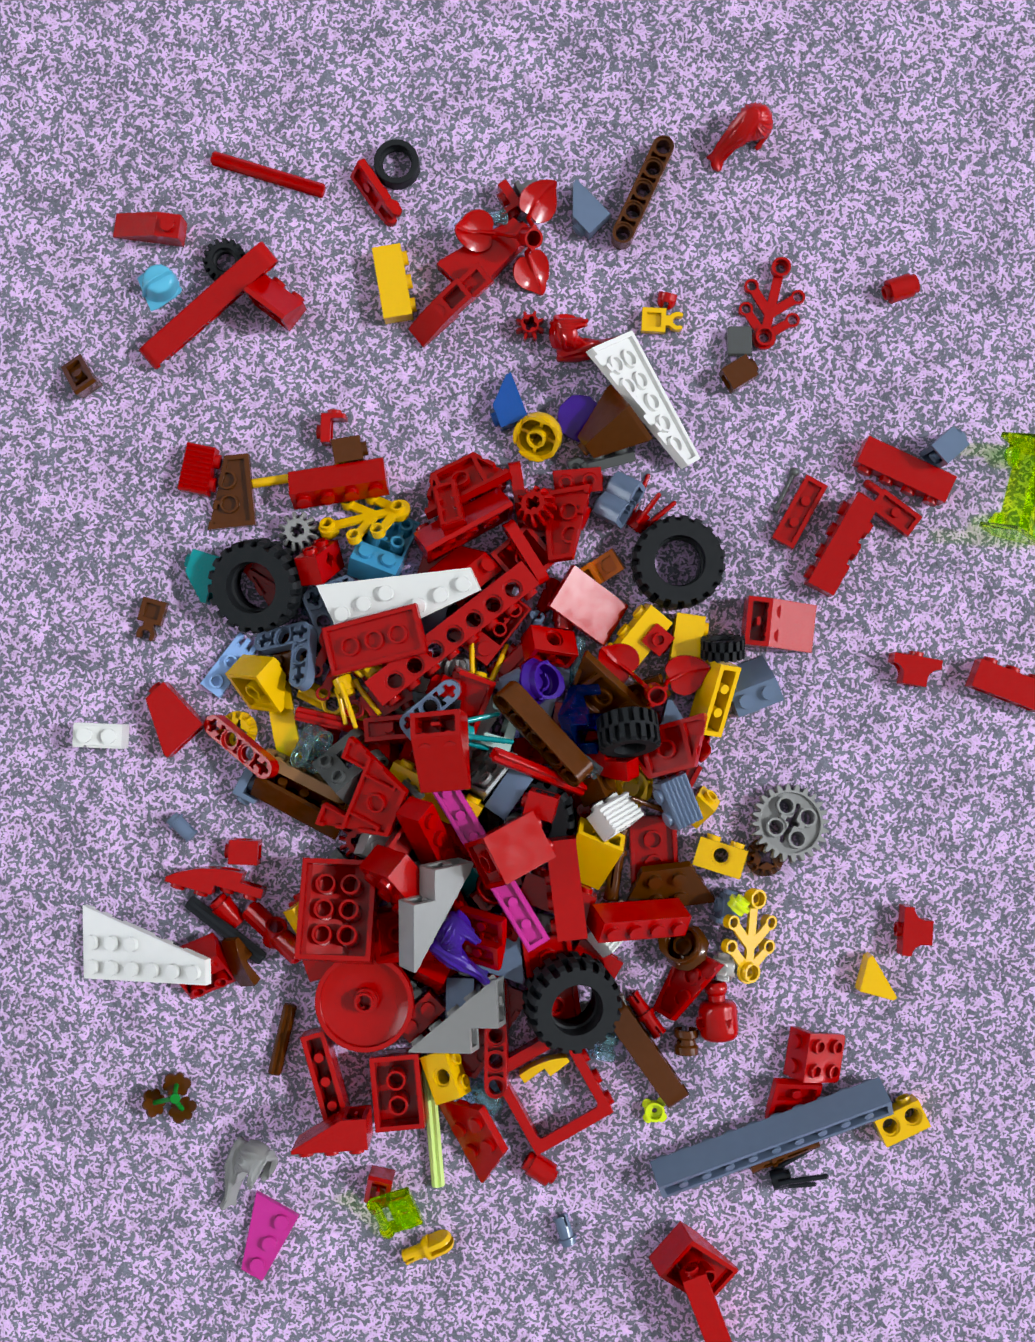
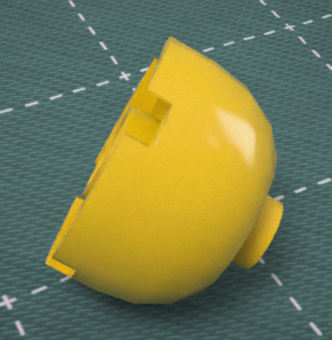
M537 411L527 414L516 424L513 430V442L520 449L518 452L521 456L530 461L542 462L555 455L562 443L563 433L560 424L553 416Z

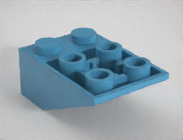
M376 506L374 510H379L383 508ZM384 518L378 519L375 523H381ZM410 518L402 522H394L386 531V535L381 539H374L369 529L362 537V541L355 546L349 558L347 575L359 580L400 576L414 542L413 533L416 532V528L421 523Z

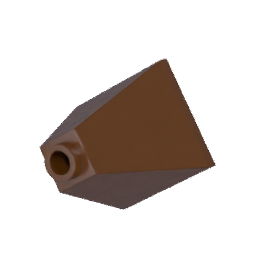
M612 385L606 388L577 436L580 440L578 444L580 450L585 456L591 454L593 458L648 442L652 439V436L630 404Z

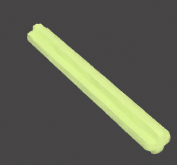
M422 1067L431 1184L433 1188H440L445 1185L439 1110L438 1105L435 1104Z

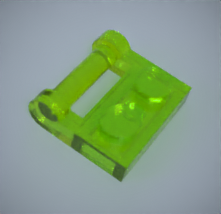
M409 1187L371 1198L367 1202V1209L370 1214L374 1215L383 1239H390L396 1232L412 1229L423 1224L421 1212ZM388 1207L394 1220L388 1222L382 1209Z

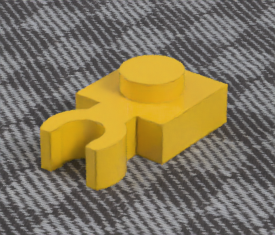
M642 307L641 333L664 335L666 328L673 332H681L682 326L675 325L673 320L682 319L683 313L674 312L671 315H666L667 308Z

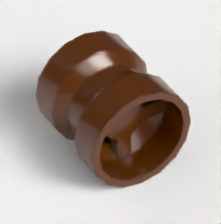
M675 1027L674 1036L677 1038V1043L674 1045V1054L680 1056L698 1055L699 1047L695 1041L699 1037L698 1028L689 1027V1031H682V1027Z

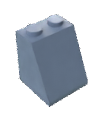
M496 905L492 913L501 916L503 909L501 906ZM518 937L516 942L506 938L504 958L499 971L481 965L478 966L491 974L504 976L506 979L522 984L524 971L520 938Z

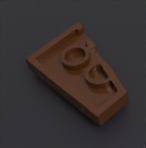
M250 454L226 455L223 458L218 491L212 507L213 513L211 522L209 521L208 525L209 531L257 526Z

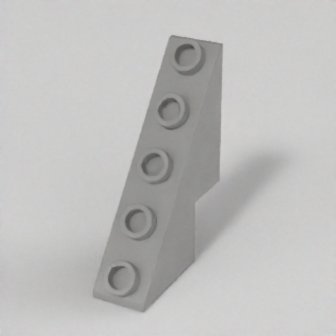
M455 857L419 865L420 895L399 899L400 967L413 973L417 972L450 908L458 897L464 882L469 876L474 862Z
M493 974L488 977L490 984L483 985L484 988L479 992L476 989L464 997L466 1003L461 1007L457 1004L446 1013L448 1018L443 1022L439 1019L428 1028L430 1033L425 1037L421 1034L410 1043L413 1047L409 1049V1053L471 1054L478 1050V1028L498 1029L506 1024L504 976L496 978Z

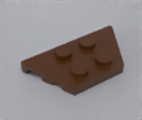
M588 650L585 651L569 695L592 716L598 719L600 715L622 707H644L651 709Z
M682 861L641 866L636 875L637 879L629 889L630 894L626 900L640 901L679 898L684 906L714 903L715 897L713 892L705 885L702 877L696 873L691 862Z

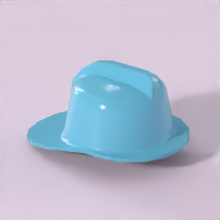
M162 264L150 266L145 273L137 278L142 289V296L146 298L151 311L164 306L176 298L182 291L176 274Z

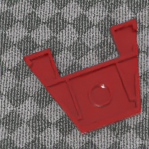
M351 736L347 740L341 758L362 768L363 772L347 812L325 802L321 806L315 824L319 826H334L337 829L358 830L361 833L388 837L392 834L398 820L395 813L404 804L409 790L356 737Z

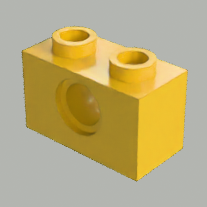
M707 833L706 837L701 836L692 865L740 880L749 850L744 849L745 844L732 840L730 844L720 842L722 837ZM718 848H723L728 852V859L725 862H719L715 858V851Z
M428 1053L420 1057L436 1105L459 1099L471 1092L470 1080L465 1074L460 1054Z

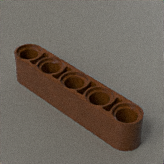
M661 135L653 141L613 227L611 243L616 249H627L638 231L672 157L674 142L669 136ZM663 147L668 152L661 154L657 151V148ZM655 169L658 174L650 175L646 170ZM644 190L648 195L641 197L636 192ZM633 211L637 213L638 217L632 219L626 213ZM618 233H625L628 239L620 240L616 235Z
M509 681L494 695L493 702L498 710L568 785L577 787L593 771V764L590 759L518 682Z
M622 998V1007L618 1008L621 1016L619 1021L614 1022L616 1026L614 1032L666 1106L671 1108L687 1097L689 1092L685 1085L681 1084L678 1075L645 1028L637 1020L628 1004L626 1003L625 1005Z

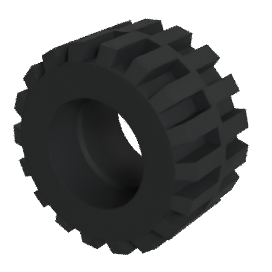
M622 707L610 710L596 719L599 751L606 756L617 758L636 757L650 753L660 747L661 737L658 715L652 709Z

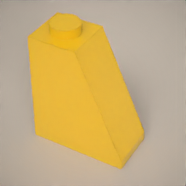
M583 817L579 819L576 834L581 883L599 890L624 851L625 835L619 833L604 842L590 822Z

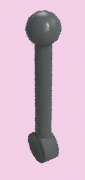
M793 467L790 469V476L772 510L773 512H778L794 477L799 474L797 468Z

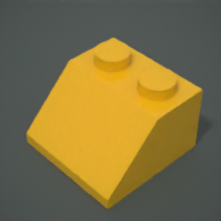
M243 654L225 673L249 709L278 713L284 710L286 674L281 668V663L276 658Z

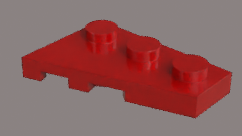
M590 484L549 490V494L555 497L554 504L557 506V510L551 512L554 515V519L547 518L545 526L547 556L550 563L574 560L592 489Z
M707 955L706 960L691 971L679 970L672 966L653 1009L666 1018L676 1021L721 970L724 964Z

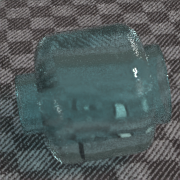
M478 1081L471 1088L470 1093L472 1095L469 1103L485 1105L492 1118L505 1105L503 1102L504 1096L493 1099L486 1094L484 1082ZM490 1081L491 1089L499 1092L500 1089Z

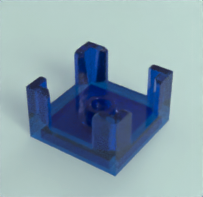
M599 684L571 685L557 715L561 729L584 754H598L599 752L598 744L584 743L588 731H597L596 719L604 714H589V708L584 699V696L600 695Z

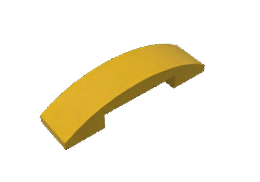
M286 681L284 710L281 713L269 712L275 748L277 751L306 765L297 721L294 719L295 710L291 684Z

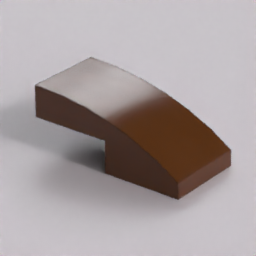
M239 937L224 938L221 941L222 948L234 978L241 987L255 986L261 978L247 962L252 953Z

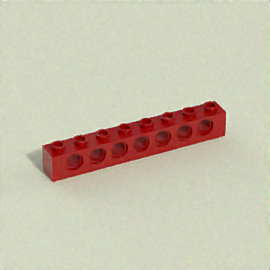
M521 560L425 635L428 647L435 644L441 648L440 656L433 658L428 653L390 662L364 683L383 707L387 704L389 707H392L402 699L400 694L406 689L409 692L414 690L421 684L419 680L425 674H428L429 677L441 668L439 663L445 659L451 661L461 653L458 650L465 643L470 646L480 638L478 633L484 628L489 631L499 623L497 618L505 613L509 616L519 608L517 605L519 601L523 598L528 601L538 593L536 588L540 583ZM508 585H515L519 590V594L515 597H510L506 594L505 588ZM488 600H496L500 605L499 610L490 612L486 608ZM474 614L480 618V624L477 627H470L467 624L466 618L469 615ZM455 629L460 632L461 639L458 642H450L447 639V633L450 630ZM415 659L421 662L422 668L419 672L412 673L408 670L407 666L411 660ZM399 675L402 678L401 686L391 688L388 685L389 677Z

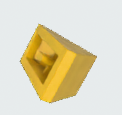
M869 952L864 953L855 988L860 992L889 1000L897 999L873 955Z

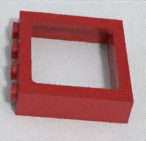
M536 1037L509 1053V1072L550 1048ZM582 1049V1053L574 1054L572 1050H569V1053L593 1094L597 1105L543 1137L538 1133L509 1081L508 1089L503 1096L537 1156L614 1112L612 1104L615 1101L609 1090L604 1091L601 1087L600 1082L603 1080L596 1068L591 1069L588 1063L591 1058L586 1049ZM503 1058L497 1059L492 1064L494 1066H501ZM494 1079L500 1091L503 1090L502 1082Z

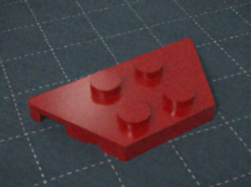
M472 452L430 473V487L427 491L428 508H425L424 512L428 520L438 516L432 486L455 479L458 484L461 502L464 503L512 479L510 471L507 468L502 470L496 467L495 462L483 459L481 455Z
M707 713L659 725L660 747L650 753L638 756L639 766L648 779L662 777L698 766L707 722Z
M462 1099L456 1102L449 1101L439 1104L438 1106L462 1147L465 1156L468 1158L480 1182L484 1183L508 1150L485 1105L471 1104Z

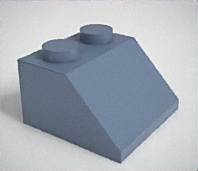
M763 655L737 665L741 667V672L731 702V709L736 718L784 700L777 679Z

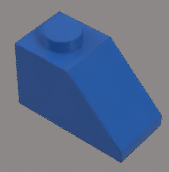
M511 372L506 374L493 403L494 412L490 413L494 426H499L501 432L515 427L527 415Z

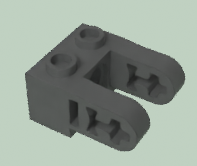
M361 728L349 731L312 763L313 767L332 790L348 806L363 769L356 765L348 768L347 765L350 762L342 759L341 756L347 740L351 736L356 737L366 748L369 744L364 742V731ZM379 749L370 751L387 768L389 760Z

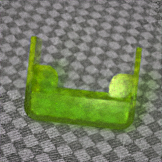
M1002 432L1001 437L1009 443V447L1005 450L1004 458L1012 470L1002 511L995 512L988 522H980L979 527L992 536L1035 546V434Z

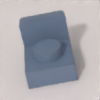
M248 768L244 769L232 791L233 794L237 795L236 799L245 805H250V803L256 804L259 799L247 792L248 789L252 790L256 775Z

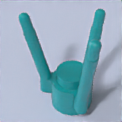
M500 712L469 717L468 723L498 717ZM468 724L470 747L483 750L490 749L489 746L473 742V740L502 744L514 743L512 739L475 735L474 727Z

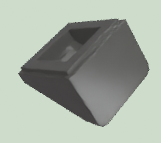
M729 326L727 328L726 347L728 356H743L745 354L752 356V329L750 326Z

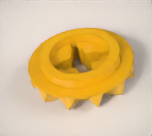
M234 711L226 715L236 726L240 722V728L246 731L247 735L255 741L258 728L256 721L251 715L243 711ZM231 733L229 740L233 746L236 744L237 739L235 740V734Z

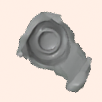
M237 1137L225 1161V1196L219 1205L221 1210H225L231 1205L236 1206L239 1189L247 1175L246 1186L251 1190L262 1170L263 1173L260 1176L262 1181L268 1180L270 1175L274 1173L278 1165V1157L275 1151L270 1149L264 1142L254 1139L246 1141L244 1137Z

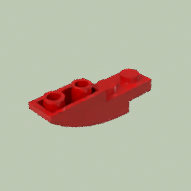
M477 262L460 278L457 277L421 312L408 330L423 348L426 347L460 316L459 314L487 290L494 281Z
M223 866L189 868L166 876L164 880L171 883L170 886L179 890H185V887L193 889L194 894L208 897V894L212 895L215 893L218 886L221 892L234 894L235 891L244 894L243 898L257 901L258 898L262 899L265 896L267 890L266 886L245 881L247 871Z

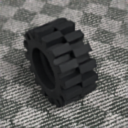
M222 238V242L216 239L214 240L215 245L210 243L208 245L209 250H204L205 258L202 257V262L205 264L204 269L214 282L226 272L220 270L217 266V261L222 255H232L236 263L246 254L242 247L232 239H230V242L226 238Z
M721 633L719 635L709 634L701 638V659L705 661H716L718 663L724 661V663H728L729 661L736 662L745 658L744 636Z

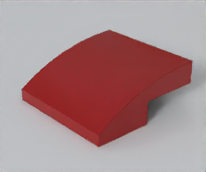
M464 905L459 910L468 917L476 935L482 941L474 945L465 940L462 944L463 950L475 964L499 971L505 953L507 918Z

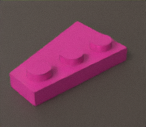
M258 1190L255 1196L241 1269L263 1281L300 1214Z

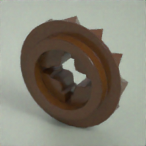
M756 839L747 848L749 850L746 859L747 866L753 873L759 876H772L781 870L784 862H780L779 855L772 859L770 854L769 858L773 864L766 861L761 863L762 857L757 851L762 852L765 845H756V842L759 840Z

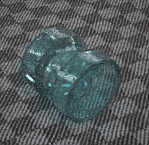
M608 1033L605 1036L607 1040L602 1044L600 1041L596 1043L595 1048L592 1049L591 1056L601 1061L614 1062L616 1056L614 1050L615 1046L619 1043V1038L616 1034Z

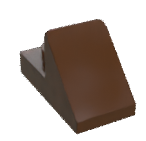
M81 354L61 367L73 392L83 399L103 386Z

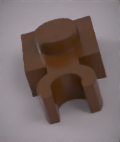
M143 596L137 620L144 622L137 629L136 637L142 638L144 631L148 630L150 632L149 641H155L157 637L155 626L163 627L169 603Z

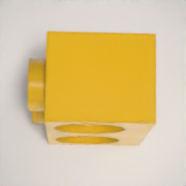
M913 1094L898 1096L895 1099L896 1102L892 1103L894 1114L873 1122L881 1141L887 1148L931 1127L919 1100ZM910 1108H914L913 1115L905 1117V1112ZM892 1119V1124L887 1128H883L884 1121Z

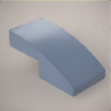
M509 769L485 804V807L505 820L534 778Z

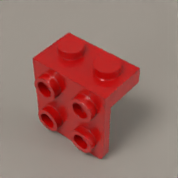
M790 1026L783 1074L802 1083L838 1082L845 1036L840 1033H814L801 1027Z

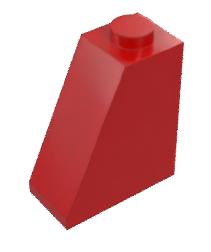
M158 682L149 689L150 694L145 699L163 754L169 758L173 757L204 728L205 721L169 682Z

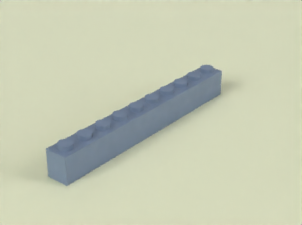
M880 1077L866 1079L861 1084L842 1088L837 1093L820 1096L815 1101L804 1105L798 1104L791 1110L774 1113L769 1118L761 1121H752L747 1126L736 1130H728L723 1135L715 1138H706L701 1143L682 1147L677 1152L669 1155H660L655 1160L650 1161L659 1191L663 1199L893 1115L892 1102Z

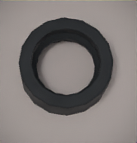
M401 139L389 140L377 149L374 156L375 172L385 187L393 190H403L410 187L417 180L420 173V162L416 149L410 143ZM393 152L405 153L411 161L410 171L402 177L388 176L383 169V162L388 154Z

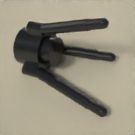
M812 1150L779 1163L774 1170L769 1171L774 1191L788 1188L815 1187L817 1183L811 1181L828 1179L829 1175L818 1174L791 1178L789 1169H783V1167Z

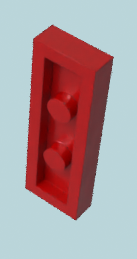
M805 475L771 539L791 550L794 549L828 486L809 475Z

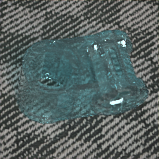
M308 724L305 726L295 749L291 753V765L296 768H306L310 773H317L318 771L311 762H314L331 747L333 743L332 733L319 725Z

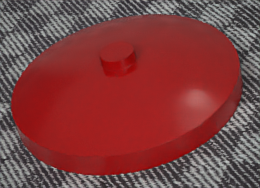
M376 956L374 958V965L333 963L323 974L317 986L315 994L316 1015L324 1032L339 1046L361 1053L379 1051L396 1042L408 1027L414 1011L413 988L408 976L397 963L378 964Z

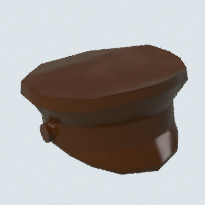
M689 925L685 936L658 938L660 951L667 958V961L679 970L691 971L706 960L709 941L697 926Z

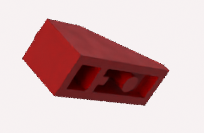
M116 213L113 237L184 247L187 222L182 215L172 213Z

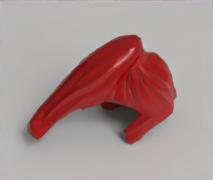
M754 102L745 104L741 108V111L737 113V116L717 142L714 150L706 156V159L711 161L713 170L720 172L724 161L736 149L742 147L747 142L759 140L754 148L757 151L762 148V144L773 129V114L766 104Z
M570 314L554 315L549 323L551 325L549 341L552 348L556 349L557 362L561 363L589 361L591 358L586 351L615 337L597 340L578 336L577 329L587 327L588 318L583 319L582 317H575Z

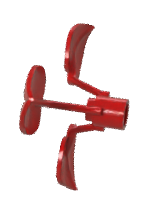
M548 179L538 180L527 185L522 190L518 206L522 212L527 213L526 220L530 227L521 228L518 234L492 231L494 222L491 215L484 210L474 209L466 213L455 225L454 231L457 239L464 247L475 252H482L491 247V235L517 239L518 243L523 247H527V249L524 251L525 257H519L514 263L513 278L521 288L538 295H544L546 282L549 279V262L545 253L538 249L535 250V248L542 244L543 235L533 221L544 223L553 217L557 206V181Z
M624 643L602 646L598 653V660L621 682L625 683L630 675L644 687V696L649 701L646 704L648 707L659 706L666 701V691L668 690L669 683L671 689L677 694L684 696L694 693L702 685L707 673L711 669L710 665L700 658L690 655H679L669 660L665 665V673L669 678L665 680L663 686L657 682L646 684L632 672L638 668L640 662L639 655L632 646ZM657 713V715H658V722H659V725H660L661 719H660L659 714Z

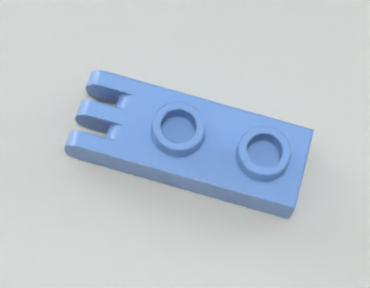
M241 632L235 637L200 683L218 698H221L232 684L225 673L243 654L254 655L257 651L254 645L250 651L247 649L252 642L249 638L242 645L239 643L245 636Z

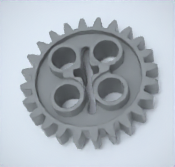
M789 783L784 785L783 790L780 785L774 787V791L771 789L766 791L767 797L764 795L758 797L762 804L756 803L753 805L758 812L750 814L751 817L756 819L750 826L757 828V831L753 832L752 836L760 837L756 845H765L763 853L771 850L772 859L779 855L780 862L786 861L787 856L790 863H794L796 857L801 862L805 860V855L809 858L814 856L812 850H821L818 843L826 842V839L821 835L829 833V830L823 828V825L829 823V820L822 817L827 813V810L820 811L819 807L823 802L815 803L816 794L808 796V788L800 792L798 784L792 790ZM781 801H785L788 804L789 809L787 813L781 811L779 806ZM796 804H798V805H799V809H798V811L794 814L795 809H796ZM803 812L807 813L810 817L808 824L801 820ZM792 818L791 824L793 827L787 829L789 823L786 820ZM771 822L778 826L777 834H773L770 831L769 825ZM785 832L783 842H780V837ZM792 834H796L799 837L798 846L791 842Z

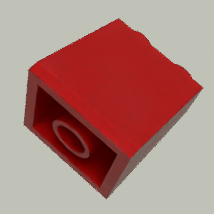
M533 811L522 814L464 844L486 890L507 885L556 857L553 852V844L546 838L542 830V822Z

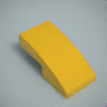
M557 1053L539 1058L521 1068L519 1076L524 1083L543 1069L552 1076L570 1062L568 1054Z

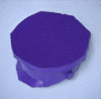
M572 395L559 406L557 421L560 424L562 433L576 442H580L577 436L597 405L590 396Z
M531 658L521 665L519 684L538 704L562 695L565 689L564 678L560 671L549 663L548 660L540 661L536 658Z

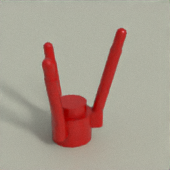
M646 474L642 482L645 488L650 479V474ZM657 493L643 511L638 509L635 512L636 506L626 524L641 534L643 530L645 531L647 527H650L676 505V501H672L649 520L650 517L647 514L661 497V493Z

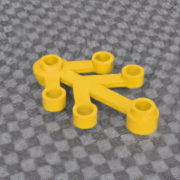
M382 497L366 498V504H375L383 508L374 510L355 501H350V503L340 502L343 510L353 511L359 515L334 520L330 517L323 518L319 523L318 529L322 538L327 537L330 540L338 536L339 529L360 524L357 529L354 528L347 531L346 537L349 544H359L369 529L374 539H381L386 535V531L394 522H402L409 517L411 511L410 504L406 500L401 499L392 502ZM384 518L381 523H375L378 519Z
M751 888L744 894V898L750 903L748 906L750 912L747 914L746 932L741 926L738 916L727 914L723 918L724 927L731 929L745 948L744 957L737 949V942L732 939H724L721 943V950L726 954H730L738 966L737 977L745 984L754 983L758 980L760 976L759 965L775 949L774 941L764 938L770 930L776 927L777 919L775 916L763 915L760 921L761 926L756 931L758 909L764 907L767 900L766 893L756 888ZM758 946L759 951L754 956V949Z

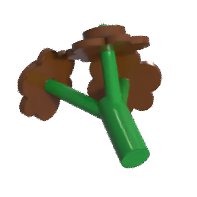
M178 1072L176 1075L169 1073L165 1076V1083L163 1084V1090L168 1091L169 1097L160 1095L159 1089L145 1091L142 1108L146 1110L147 1116L153 1118L156 1115L162 1114L164 1111L163 1106L170 1102L172 1108L168 1114L170 1117H173V1121L176 1124H181L185 1119L190 1120L193 1116L192 1112L197 1108V1104L195 1101L190 1100L189 1096L180 1099V1095L187 1094L188 1088L191 1086V1080L184 1077V1074Z

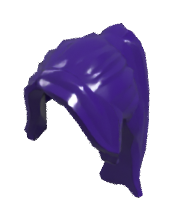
M458 909L449 912L428 950L447 968L469 974L485 986L490 984L487 976L489 972L475 964L462 948L465 940L474 945L481 943L482 940L476 935L470 920L462 911Z

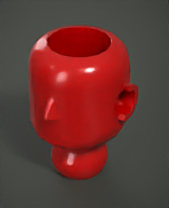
M711 980L704 988L705 993L708 995V1000L702 1001L699 1005V1016L696 1018V1026L700 1031L701 1037L707 1042H729L738 1035V1010L732 1000L725 999L727 992L726 982Z

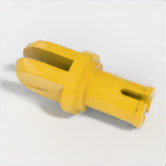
M445 1229L424 1235L420 1243L402 1249L403 1261L406 1265L423 1258L431 1261L448 1253L454 1245V1239L451 1233Z

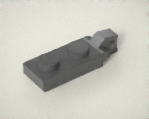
M628 447L597 458H593L591 454L588 458L575 456L567 460L568 469L601 467V470L634 462L636 457L633 449Z

